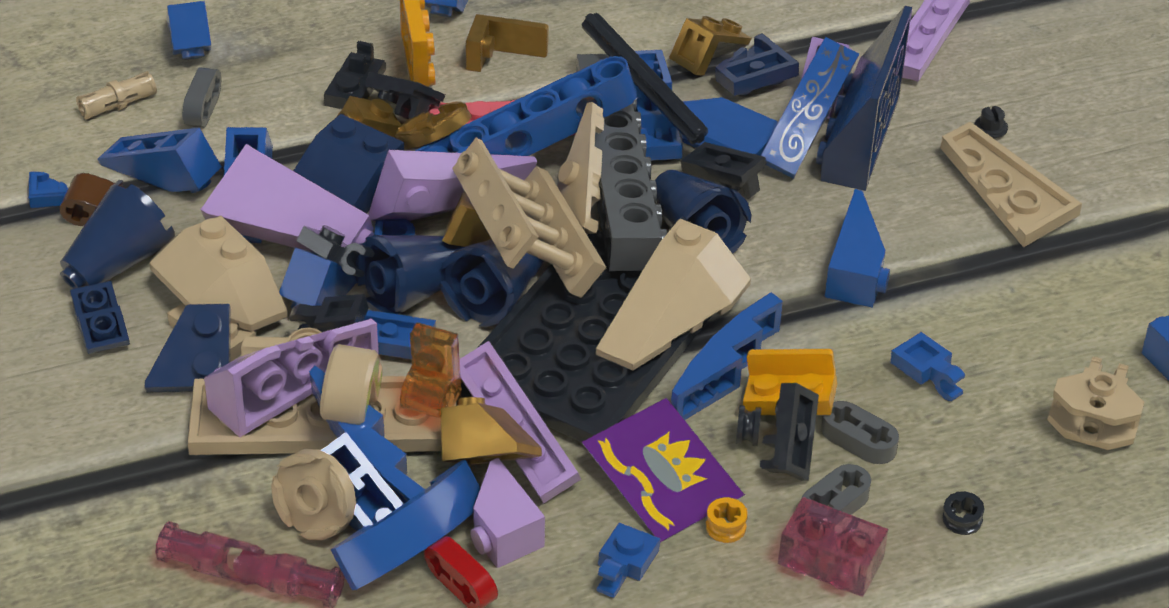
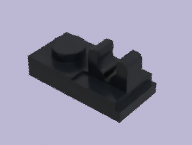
M358 40L357 53H349L340 70L337 71L324 92V106L343 109L349 96L369 99L374 91L365 86L369 72L384 74L387 68L385 60L374 58L373 43Z
M369 72L365 83L366 87L379 92L377 99L396 105L395 114L408 120L423 112L427 113L430 105L439 107L440 102H443L445 94L421 83Z
M707 142L702 143L680 161L683 173L711 182L725 183L726 187L732 188L737 192L743 188L746 199H750L760 191L758 173L767 164L766 157Z
M781 383L780 395L775 407L777 434L765 435L762 441L763 444L775 448L774 457L771 460H760V467L771 473H786L801 481H809L819 399L818 394L798 383Z

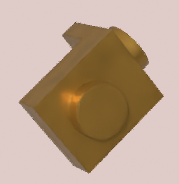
M349 96L343 109L338 113V115L343 114L394 138L397 135L396 131L401 126L393 113V108L387 102L380 99L367 100Z

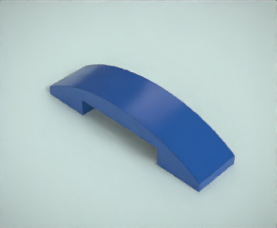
M466 460L458 462L430 481L431 486L375 524L362 527L330 549L352 590L363 587L411 559L441 539L474 513V505L481 488Z

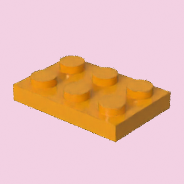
M399 0L401 37L410 81L418 82L428 87L435 85L433 62L428 63L431 62V55H435L433 33L430 32L428 10H425V0Z

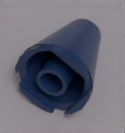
M677 170L664 171L655 179L657 187L656 204L661 205L662 217L670 230L679 219H683L717 233L732 254L743 244L747 236L743 231L746 222L751 223L752 214L749 203L739 192Z
M118 180L115 184L111 185L61 259L60 265L63 271L60 272V275L72 289L103 283L157 253L175 237L173 227L171 226L165 230L160 222L165 217L163 211L138 187L130 184L125 189L122 187L123 180Z
M373 235L365 238L366 242L360 244L370 247L375 254L373 258L362 254L357 257L356 266L363 270L365 274L363 277L356 276L358 286H366L370 296L366 298L369 308L372 311L399 315L441 290L440 282L445 280L446 276L445 268L441 270L442 263L452 252L462 248V246L451 245L442 241L444 236Z
M492 239L462 247L452 252L442 263L441 270L445 268L446 276L445 280L440 282L441 291L448 305L460 318L465 321L474 319L477 322H481L479 326L482 327L498 324L511 312V309H513L532 281L544 260L526 253L513 269L506 265Z

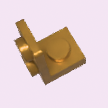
M476 14L466 39V70L481 72L486 58H492L493 51L546 57L548 54L549 26L545 23Z
M703 16L701 20L686 18L669 59L696 75H705L719 42L749 45L752 38L741 32L742 25L727 18H723L721 22L709 16Z

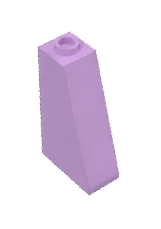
M247 144L201 208L205 220L222 216L242 235L308 251L312 250L296 241L303 226L321 230L323 225L329 226L345 235L343 242L347 245L351 243L366 242L365 238L374 235L371 219L368 214Z

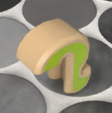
M341 344L333 348L321 393L320 415L323 419L360 425L365 421L368 405H373L377 401L381 388L383 367L377 351Z

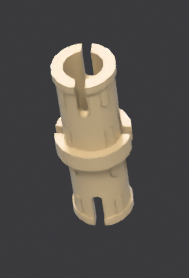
M145 71L120 82L117 80L107 82L106 87L77 96L76 102L82 117L87 120L108 110L117 108L119 111L125 109L128 103L156 94L157 88L152 75Z

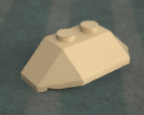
M222 216L206 219L199 224L182 230L149 263L150 270L185 305L230 304L231 323H239V328L254 331L288 317L286 306L264 256Z

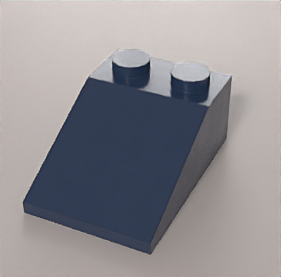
M339 114L316 134L293 171L367 214L370 211L388 150L404 151V142L350 117Z

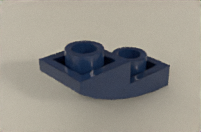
M112 281L70 290L73 308L88 354L130 345L120 305L118 306Z

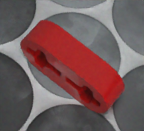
M445 536L425 549V560L433 575L466 607L484 608L498 598L497 586L489 572L451 537Z

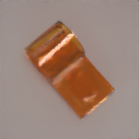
M417 322L410 333L412 366L406 375L401 389L400 405L404 409L441 419V408L454 406L462 392L458 333Z

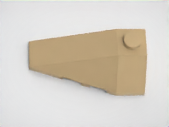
M679 219L661 240L598 344L596 355L628 369L635 370L670 348L673 339L686 331L694 333L703 326V321L713 314L723 315L731 310L750 286V276L717 233Z

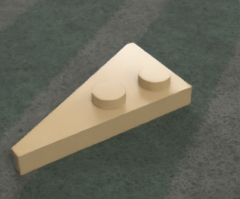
M593 102L586 104L567 160L559 170V183L557 185L586 234H596L598 230V221L590 218L592 206L600 200L599 180L602 167V150L595 147V132L600 134L604 131V109Z

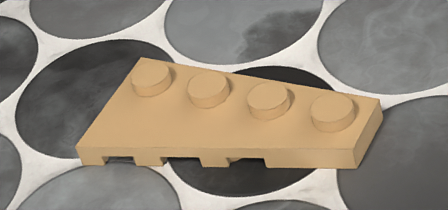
M968 122L942 136L940 147L1023 247L1080 215L1081 202L973 123Z

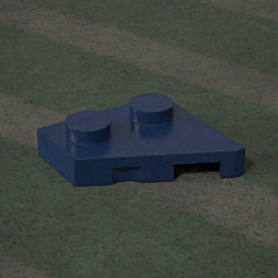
M763 33L754 37V46L748 51L747 48L741 47L733 53L731 58L725 59L715 67V80L734 96L746 95L752 92V90L768 85L781 84L784 80L799 76V62Z
M190 304L185 306L145 380L144 388L147 393L193 392L194 379H204V377L213 373L216 369L231 362L230 304Z

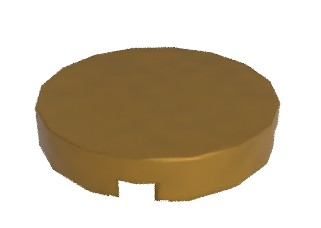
M455 101L440 105L438 108L440 113L436 115L423 112L398 128L396 131L397 135H395L396 139L404 142V149H412L451 134L468 123L472 118L465 102Z

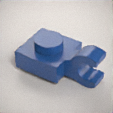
M920 332L891 350L890 363L920 385L930 379L934 383L937 392L947 401H953L963 394V389L958 387L956 383L965 378V373L958 366L951 364L952 353L924 333Z
M618 523L599 552L598 565H600L598 575L603 577L597 587V592L614 598L627 576L640 581L659 552L660 538Z

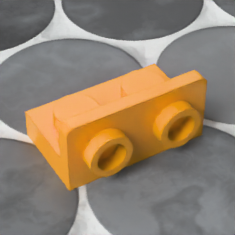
M751 349L748 351L749 379L743 398V406L748 411L761 407V415H776L775 407L779 399L781 383H798L819 395L817 415H831L838 384L832 349Z

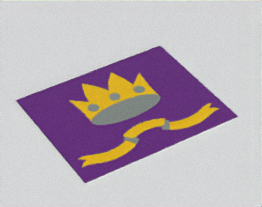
M667 398L582 442L653 535L660 538V543L707 517L708 506L714 500L723 497L738 500L745 496Z

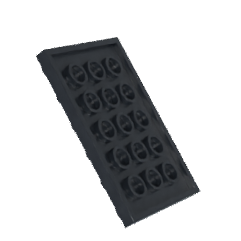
M597 230L596 234H587L606 265V268L582 298L568 292L553 264H551L515 304L511 312L499 322L478 346L480 347L488 341L491 343L547 427L581 442L632 416L712 317L710 316L705 319L702 328L694 333L686 331L673 339L670 348L635 370L628 369L596 355L598 344L642 271H609L603 235L599 230ZM455 372L454 375H456V386L468 391V389L466 388L458 374Z

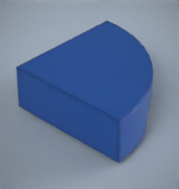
M29 172L28 198L30 208L60 206L68 190L67 185L64 182L51 179L48 173Z

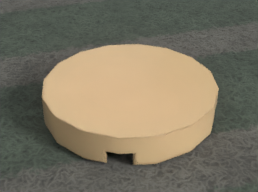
M303 449L283 459L278 465L280 467L277 474L273 476L271 484L273 504L281 520L289 528L294 526L298 531L302 532L298 535L307 540L323 541L343 531L353 519L356 506L354 485L346 469L333 456L319 449Z

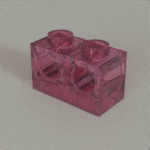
M803 497L781 534L778 564L796 573L805 574L831 584L837 589L863 597L884 559L889 529Z

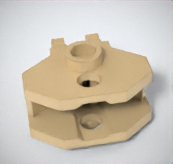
M1093 356L1089 368L1085 367L1083 373L1058 378L1047 420L1064 438L1106 450L1131 445L1135 440L1145 402L1127 385L1128 378L1126 376L1129 366L1119 363L1114 375L1102 372V359Z

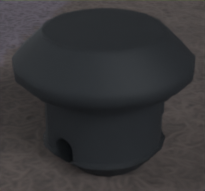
M992 106V109L990 107L983 108L981 116L974 122V125L993 139L1004 136L1008 131V124L1004 120L1005 112L998 106Z

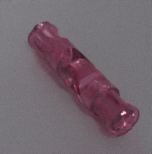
M171 521L165 523L156 543L155 553L157 561L167 563L171 559L192 565L193 571L244 585L258 584L272 593L295 599L301 595L322 601L323 607L334 608L344 586L345 576L340 567L335 566L332 570L308 564L306 558L288 553L265 554V550L258 545L208 531L198 534L179 529L178 523ZM231 547L242 549V552L233 563L234 571L229 568L227 563V554Z

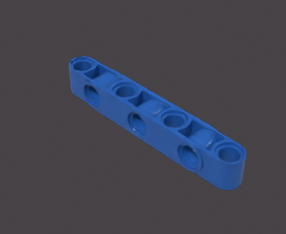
M613 56L598 61L494 110L415 151L462 153L467 150L475 138L483 141L490 155H532L575 134L587 103L593 102L604 109L603 118L632 104L637 97V92L627 60L623 57Z

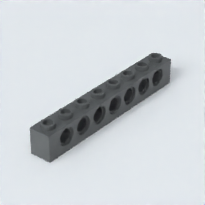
M577 54L576 72L609 56L607 54ZM637 99L629 106L605 117L604 131L600 134L595 132V147L602 150V167L599 180L600 200L596 203L609 271H643L657 246L667 234L666 229H661L662 208L660 204H656L657 187L656 181L651 180V158L645 157L646 136L641 134V113L636 112Z

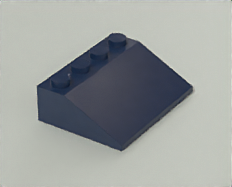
M904 6L861 56L855 72L849 74L844 84V95H839L836 102L834 117L837 118H830L825 135L827 142L821 141L818 148L816 164L822 165L820 181L866 191L900 98L913 7Z

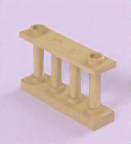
M475 138L467 150L461 153L452 169L506 265L514 269L526 253L553 264L568 292L582 298L605 270L606 265L549 172L536 166L525 180L507 173L497 167L485 144L478 138Z

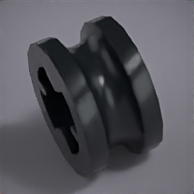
M739 406L736 444H742L743 441L748 440L752 443V446H758L761 407L748 411L745 406Z
M961 491L950 494L945 499L942 519L947 529L960 535H970L976 533L981 528L985 508L984 503L978 496L970 492ZM963 510L971 512V514L966 513L963 518L956 515V513H962Z

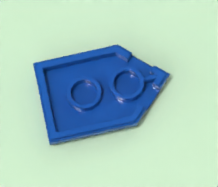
M723 97L683 101L708 128V134L704 137V141L691 144L680 132L679 134L683 143L694 148L707 142L761 156L778 121Z

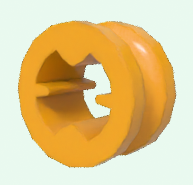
M730 497L714 500L707 509L706 531L709 536L723 543H732L740 540L747 528V508L739 500ZM722 517H727V520L732 523H727Z

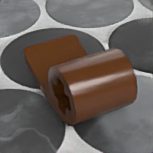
M89 173L77 174L73 177L60 205V214L67 222L75 226H84L110 186L115 183Z

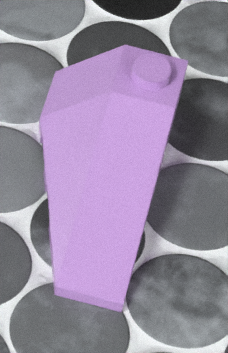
M388 150L368 214L371 221L407 219L412 221L454 211L464 191L452 169L461 153ZM491 155L499 169L522 180L528 177L537 163L534 156Z
M372 319L264 348L235 359L204 377L208 409L235 434L242 437L313 394L309 371L315 365L326 373L331 352L336 345L341 344L370 349L378 353L377 323Z

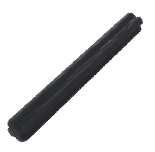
M599 13L587 14L581 24L582 29L609 57L618 56L627 60L634 84L691 144L704 141V137L708 134V128Z

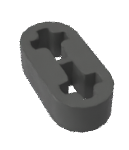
M203 67L197 69L183 103L182 115L185 125L207 126L220 96L222 79L219 69Z
M835 401L831 415L822 416L821 432L825 438L873 464L889 463L895 458L899 433L890 423L847 401Z
M853 464L841 465L834 469L803 494L799 515L801 523L811 531L820 533L836 528L868 501L872 480L870 474L864 468ZM842 485H844L845 487H847V488L844 489L843 491H842ZM829 505V510H825L824 508Z

